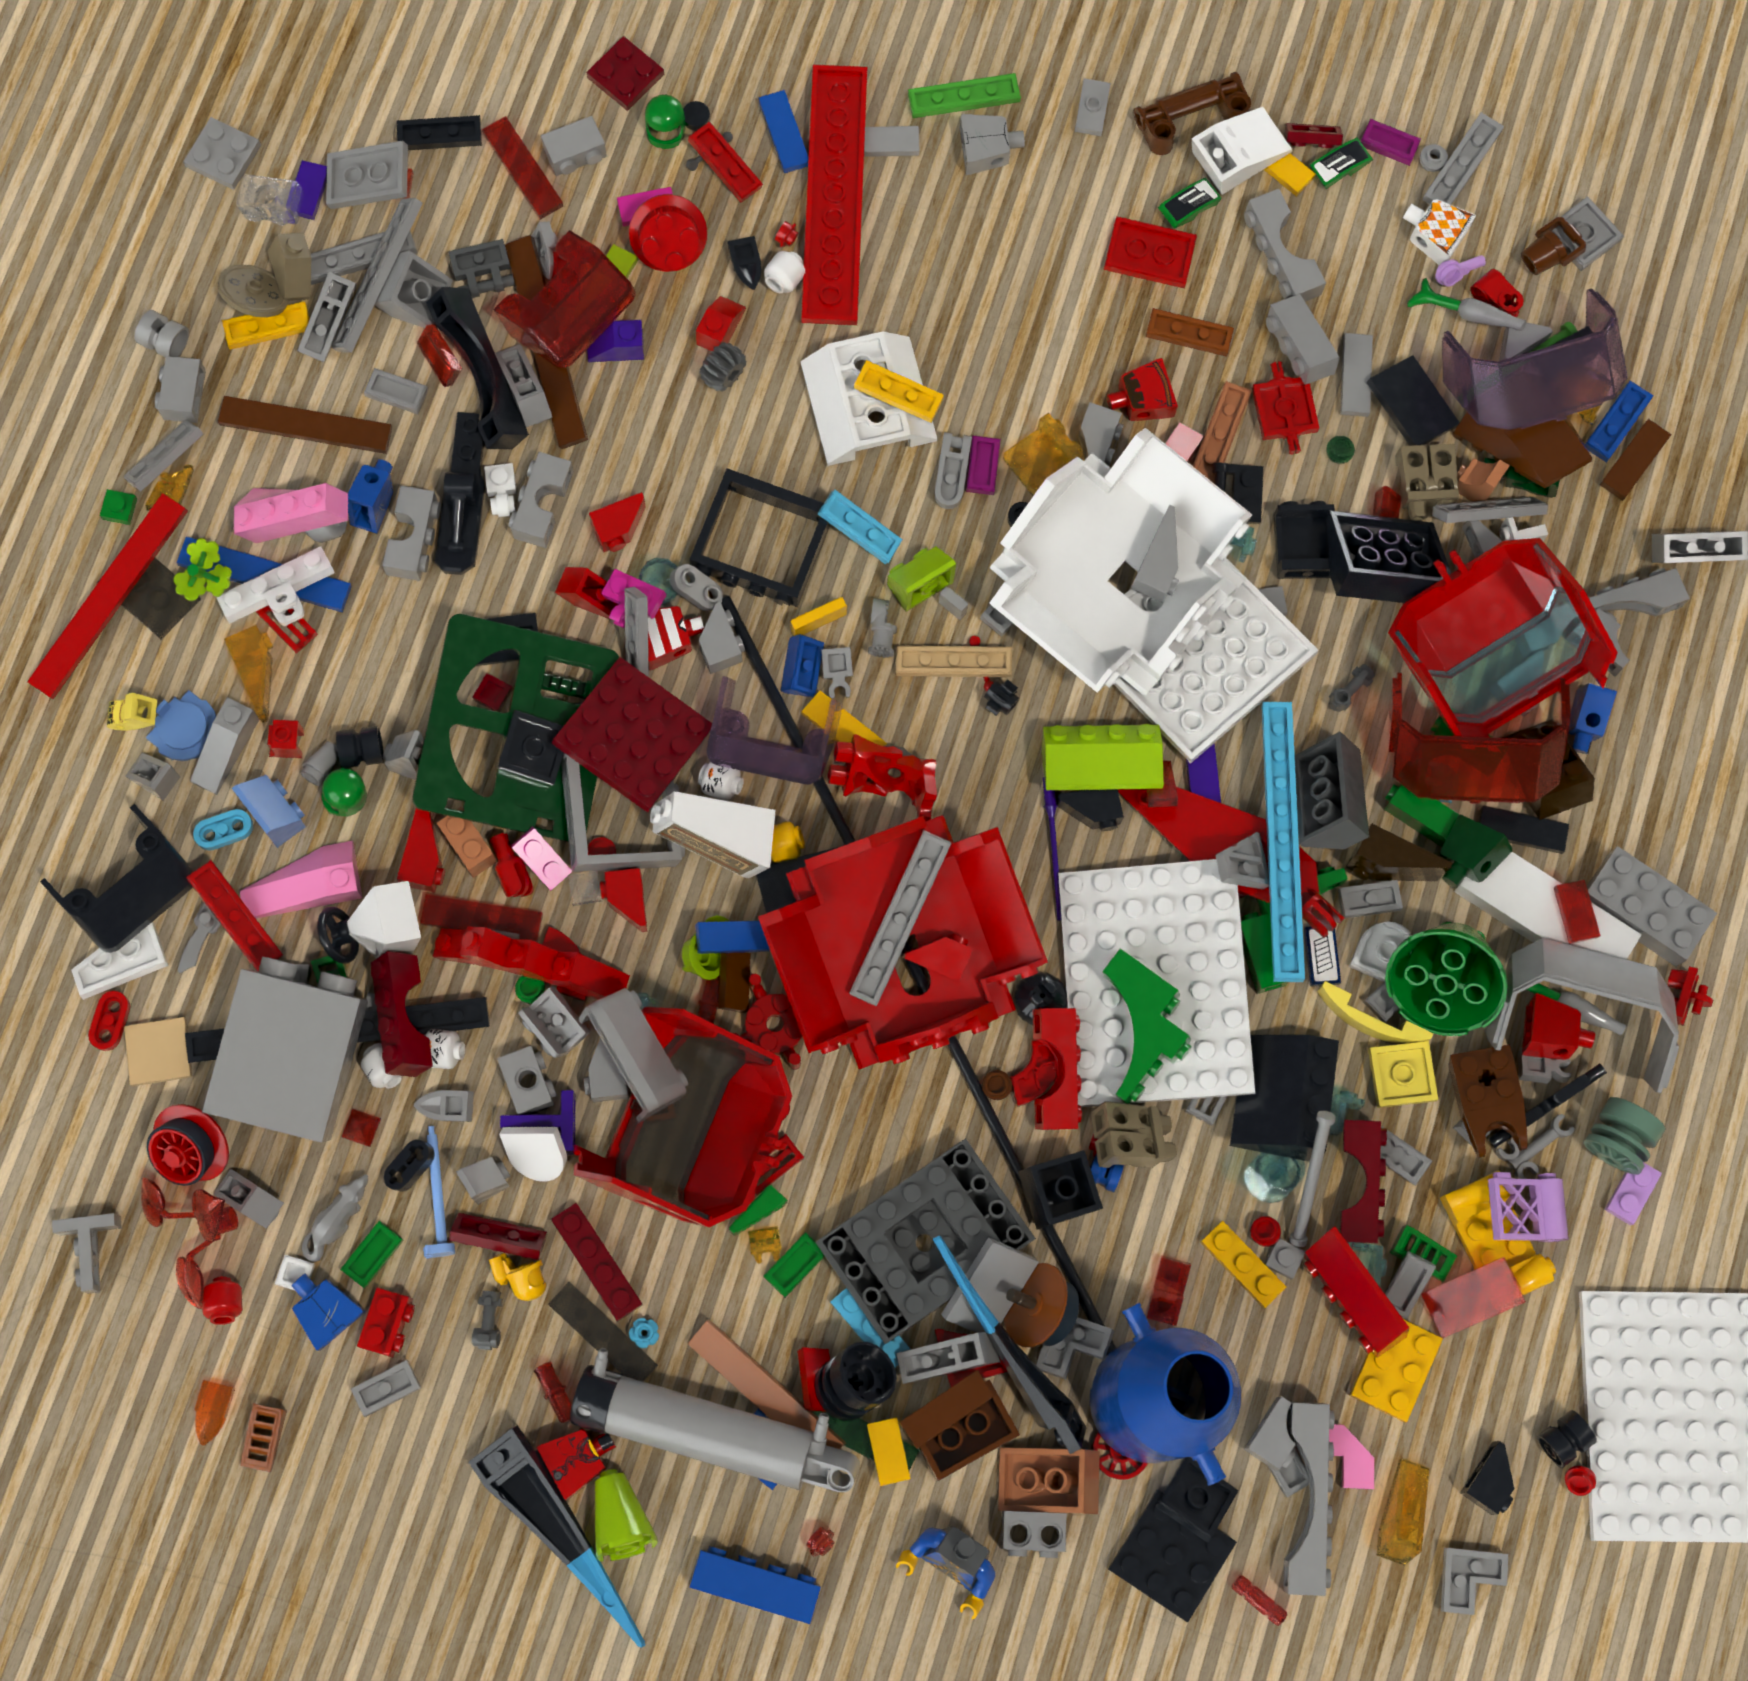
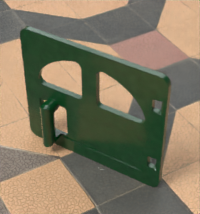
M465 614L452 616L447 624L412 795L414 806L422 811L524 833L531 827H534L542 837L569 842L561 764L554 785H548L497 768L491 796L482 797L474 792L460 775L451 752L449 731L453 725L465 726L499 734L502 736L504 743L514 710L564 726L580 705L543 697L541 689L586 699L618 660V654L611 649ZM502 650H515L518 653L519 663L508 713H500L459 702L457 692L462 682L480 661ZM551 660L589 669L592 671L591 680L584 682L546 673V662ZM579 764L585 828L587 832L597 776ZM448 798L464 801L463 811L446 808ZM537 818L553 821L552 831L535 827Z

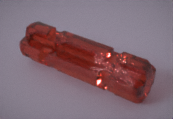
M1238 1576L1232 1584V1589L1240 1596L1244 1595V1599L1261 1614L1268 1615L1267 1619L1273 1624L1281 1625L1288 1615L1287 1612L1279 1605L1275 1606V1602L1258 1587L1251 1586L1252 1582L1246 1577Z

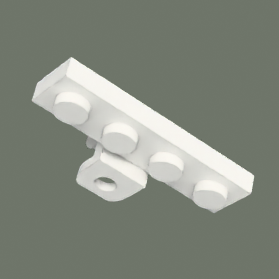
M320 546L216 598L229 624L269 605L277 621L281 625L287 626L304 617V608L296 592L335 572ZM294 609L293 614L289 616L284 615L286 610Z

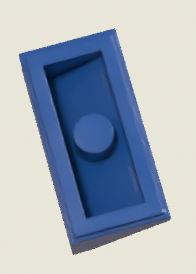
M801 634L789 639L781 692L812 698L816 695L824 642Z

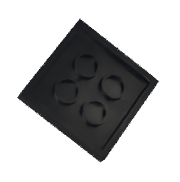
M1156 1490L1108 1570L1188 1623L1237 1542L1217 1529L1211 1540L1207 1543L1155 1507L1163 1494L1160 1490Z

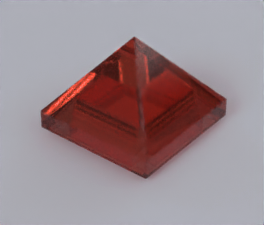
M352 1109L342 1138L371 1147L381 1118Z

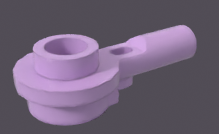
M1480 255L1461 263L1454 259L1444 261L1438 266L1435 279L1441 285L1453 286L1471 270L1485 266V258Z

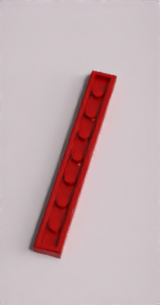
M161 494L27 681L29 684L51 699L56 697L187 514L188 510L165 494Z

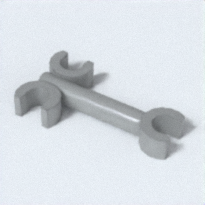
M1563 1114L1553 1118L1550 1129L1530 1143L1527 1150L1520 1151L1513 1138L1508 1141L1512 1148L1511 1154H1506L1502 1148L1496 1150L1498 1158L1508 1161L1509 1166L1515 1170V1179H1526L1523 1175L1524 1168L1529 1169L1533 1175L1539 1173L1537 1165L1528 1160L1558 1137H1568L1574 1132L1575 1128L1573 1126L1566 1131L1559 1128L1560 1120L1565 1117Z

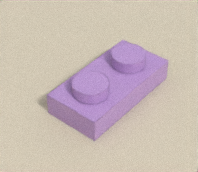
M1644 1163L1645 1167L1639 1175L1624 1173L1604 1209L1630 1226L1636 1222L1662 1174Z

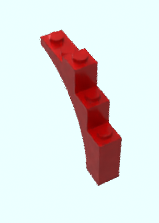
M467 926L466 930L441 929L436 938L435 950L432 956L443 961L473 964L526 976L575 991L596 1000L627 988L630 975L580 953L559 952L533 940L512 939L486 927Z

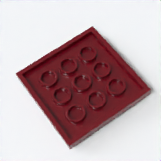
M619 657L555 736L552 744L648 813L715 725Z

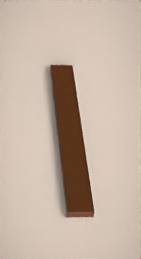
M528 235L505 244L543 389L552 414V422L558 444L561 449H565L587 441L588 436L534 238Z

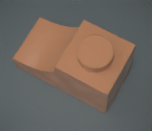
M1473 458L1469 466L1463 464L1457 472L1459 494L1471 502L1487 501L1510 465L1502 460L1496 463H1484Z

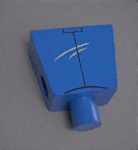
M379 459L374 467L368 465L361 467L348 491V515L351 526L378 534L393 495L390 474L393 466L389 462Z
M1590 683L1576 690L1567 727V733L1575 736L1572 747L1576 752L1589 754L1592 741L1603 737L1617 691Z
M305 1273L291 1285L302 1298L292 1309L317 1351H321L366 1312L328 1279H325L316 1286Z

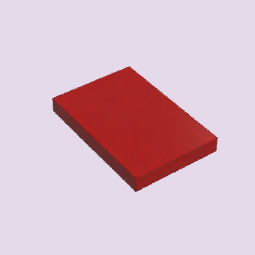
M1116 216L1104 270L1185 289L1197 235Z

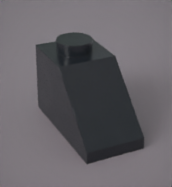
M1118 789L1079 790L1059 794L1057 799L1058 808L1091 829L1100 828L1102 832L1111 831L1118 828L1117 825L1121 824L1124 818Z
M1501 1441L1491 1443L1460 1494L1490 1515H1498L1499 1512L1504 1513L1513 1501V1497L1510 1495L1515 1488L1504 1443Z

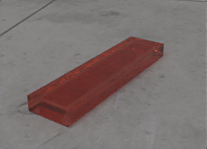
M506 116L482 129L487 141L540 220L564 207L562 200Z
M426 894L420 924L466 930L467 926L486 927L492 930L520 934L519 939L538 942L543 913Z

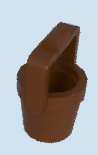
M1557 217L1536 232L1535 236L1537 239L1521 252V258L1532 274L1539 275L1555 265L1561 264L1566 266L1586 251V242L1582 239V234L1572 224H1569L1563 217ZM1557 226H1560L1569 239L1578 246L1577 249L1568 255L1560 239L1552 232Z

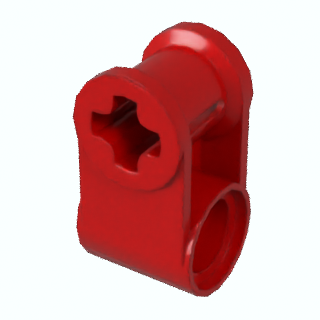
M1491 269L1470 287V292L1474 299L1492 305L1516 318L1518 317L1519 310L1524 302L1523 296L1498 270Z

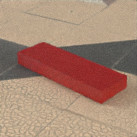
M708 122L688 137V142L740 203L762 188L763 183L711 122Z

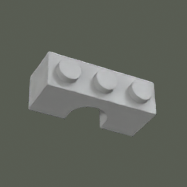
M538 452L536 461L531 460L527 476H529L527 486L523 485L519 492L518 502H520L518 511H513L509 520V528H511L514 539L547 548L555 526V519L552 512L541 509L538 503L544 496L549 494L565 497L574 472L571 461Z
M400 485L395 515L398 522L412 525L414 531L405 540L388 539L382 565L386 575L420 581L422 572H427L429 565V555H426L428 545H433L435 529L432 528L434 518H439L441 502H438L434 491Z

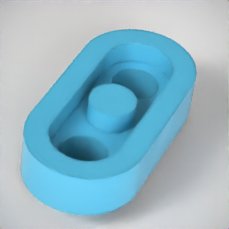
M234 809L200 821L194 828L193 837L202 849L215 850L250 836L253 831V821L245 811ZM242 822L243 828L239 831L234 830V825ZM209 832H214V839L206 840V835Z

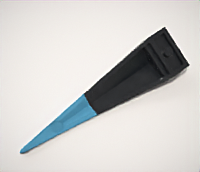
M939 1235L933 1238L934 1243L1038 1425L1048 1430L1055 1427L1054 1434L1058 1443L1062 1447L1066 1446L1070 1454L1080 1450L1087 1427L1072 1401L1015 1344L1012 1337L976 1292L942 1237Z
M518 1425L511 1428L468 1463L484 1487L516 1515L574 1573L636 1645L641 1648L644 1647L645 1641L601 1562L597 1559L595 1551L567 1501L564 1500L539 1451H534Z

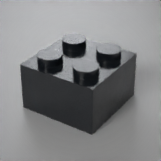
M1084 1150L1030 1166L1018 1172L1037 1230L1103 1209Z

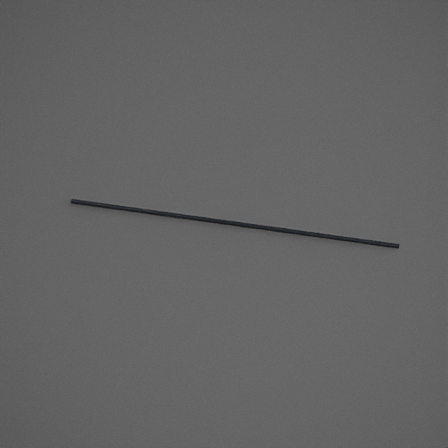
M724 597L721 603L724 610H730L735 623L733 628L736 634L740 635L745 651L844 845L855 842L854 836L731 597ZM907 941L901 952L902 957L906 951L911 950ZM903 958L922 995L928 990L929 982L920 965ZM956 1035L948 1038L950 1041L948 1047L1026 1198L1018 1173L1024 1167L988 1097L985 1095ZM1054 1226L1042 1228L1068 1282L1075 1287L1078 1293L1079 1303L1088 1321L1105 1326ZM1112 1340L1106 1356L1116 1348Z

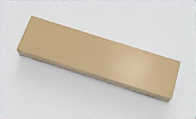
M897 646L896 676L1012 677V647Z

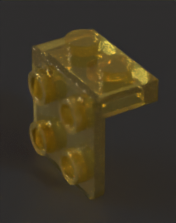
M1049 412L1039 419L1036 431L1005 451L1003 455V460L1032 496L1035 495L1047 477L1076 457H1079L1081 460L1083 458V451L1080 445L1075 440L1071 441L1065 434L1066 430L1061 421L1057 418L1053 419Z

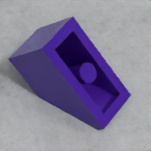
M612 321L588 333V362L644 360L642 321Z

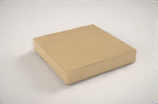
M185 1017L124 1026L129 1081L132 1087L192 1077L191 1063H188L185 1033H188Z

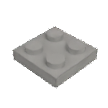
M210 117L183 163L186 168L234 190L259 150L261 143L258 139Z

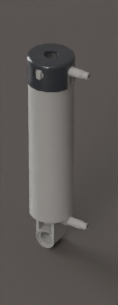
M605 1348L598 1350L595 1365H588L578 1382L571 1406L570 1422L579 1427L603 1434H612L796 1490H800L803 1483L806 1482L836 1492H847L853 1487L860 1470V1461L854 1454L826 1445V1435L829 1426V1416L826 1413L819 1415L815 1431L812 1432L607 1370L608 1350ZM839 1470H843V1471L847 1472L848 1474H844V1473L840 1472Z

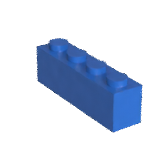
M709 1546L708 1551H700L689 1588L800 1622L811 1623L821 1586L815 1585L816 1578L800 1573L797 1579L785 1576L787 1569L771 1564L768 1565L767 1570L755 1566L757 1560L741 1555L738 1556L737 1561L726 1558L727 1551Z

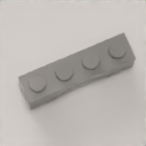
M1280 189L1249 200L1244 212L1245 222L1249 228H1253L1256 234V244L1261 252L1264 251L1268 259L1267 265L1270 273L1276 275L1279 281V290L1282 297L1287 299L1301 294L1304 301H1308L1322 295L1326 282L1315 260L1298 258L1292 255L1282 244L1280 230L1287 224L1291 211Z

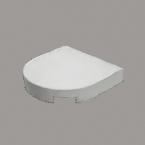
M1390 921L1371 926L1361 936L1349 967L1385 982L1389 959L1397 946L1412 936L1410 931L1403 925Z
M558 1127L502 1128L499 1135L510 1163L519 1173L536 1181H551L561 1174L567 1162V1153Z

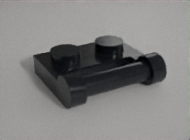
M1213 463L1214 484L1225 492L1226 475H1233L1232 499L1252 514L1247 524H1260L1264 466Z

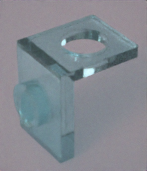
M1347 1242L1354 1251L1371 1253L1369 1273L1380 1287L1381 1277L1385 1276L1387 1260L1382 1258L1383 1246Z

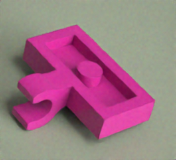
M614 569L601 593L604 598L619 604L614 607L609 618L614 620L613 623L615 625L625 628L624 590L625 588L636 587L647 596L648 618L654 619L667 595L664 590Z

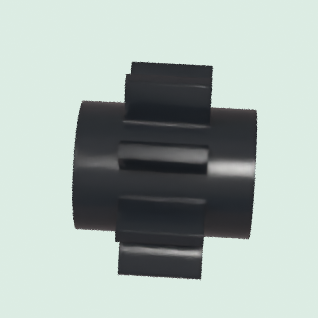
M1008 679L1004 684L998 680L995 681L984 695V698L988 700L986 708L995 716L999 712L1008 715L1020 700L1015 695L1018 687Z

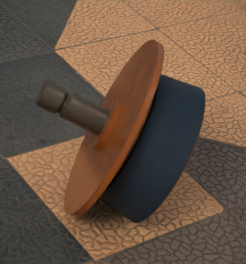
M1039 1263L1021 1292L1012 1288L1007 1291L1006 1299L1013 1302V1305L1004 1318V1324L1007 1333L1012 1337L1015 1344L1019 1346L1056 1345L1067 1337L1075 1325L1079 1312L1078 1293L1075 1287L1065 1280L1064 1275L1057 1267L1048 1263Z

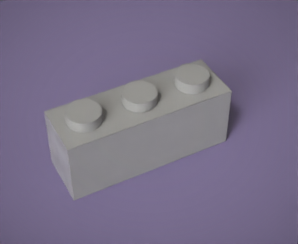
M1301 294L1270 304L1266 326L1269 332L1274 333L1277 338L1281 352L1286 354L1291 361L1294 373L1300 376L1305 385L1334 375L1340 357Z
M1748 531L1652 534V563L1748 560Z

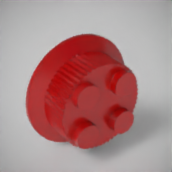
M662 194L646 200L637 208L630 221L629 240L634 253L645 265L658 271L673 272L690 266L700 257L707 241V225L699 208L690 200L674 194Z

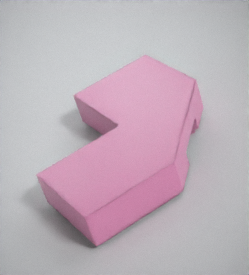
M1334 1424V1428L1329 1429V1442H1333L1334 1456L1342 1457L1341 1488L1374 1489V1457L1344 1425Z

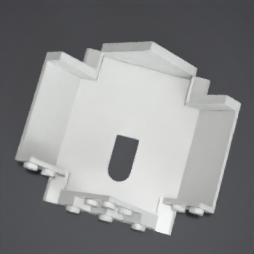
M1144 428L1134 436L1112 468L1091 453L1085 461L1076 457L1044 480L1000 542L1004 546V550L990 566V569L1005 582L992 598L990 604L1097 693L1105 685L1110 688L1118 678L1122 677L1145 696L1168 669L1174 671L1183 660L1181 654L1194 639L1198 642L1209 630L1206 625L1219 610L1225 612L1235 600L1232 595L1246 578L1226 563L1224 559L1233 549L1230 543L1236 537L1239 540L1249 529L1250 526L1247 524V521L1252 514L1148 429ZM1170 504L1175 507L1178 570L1174 578L1178 579L1179 582L1172 596L1166 594L1163 604L1159 609L1145 611L1108 582V580L1124 562L1128 563L1137 572L1139 571Z

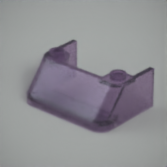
M723 676L707 745L708 759L718 766L804 785H812L818 782L834 747L843 704L831 699L825 729L810 731L805 738L803 749L748 737L750 723L747 716L740 711L730 709L736 681Z

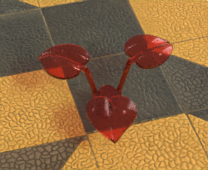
M148 1177L142 1178L141 1204L147 1221L152 1226L159 1227L163 1224V1218H196L200 1233L206 1240L190 1251L186 1258L183 1256L179 1257L176 1263V1278L182 1294L190 1304L198 1309H202L204 1279L199 1266L193 1261L194 1256L211 1243L220 1240V1234L236 1230L238 1228L237 1214L231 1206L223 1208L225 1199L215 1197L202 1189L196 1190L193 1193V1212L169 1213L164 1209L165 1197L159 1186Z

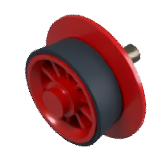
M176 1104L164 1109L157 1116L153 1131L147 1140V1154L152 1166L163 1178L177 1185L188 1186L198 1181L214 1179L223 1172L228 1163L229 1147L222 1129L212 1117L194 1106Z

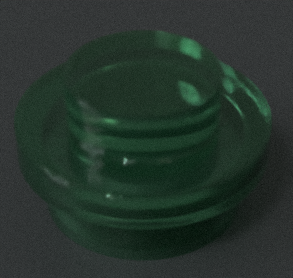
M1336 436L1328 442L1326 453L1328 458L1334 463L1344 464L1352 459L1355 447L1348 437Z

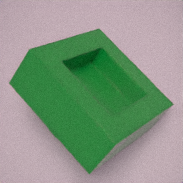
M107 489L100 512L101 519L130 525L137 497L133 494Z

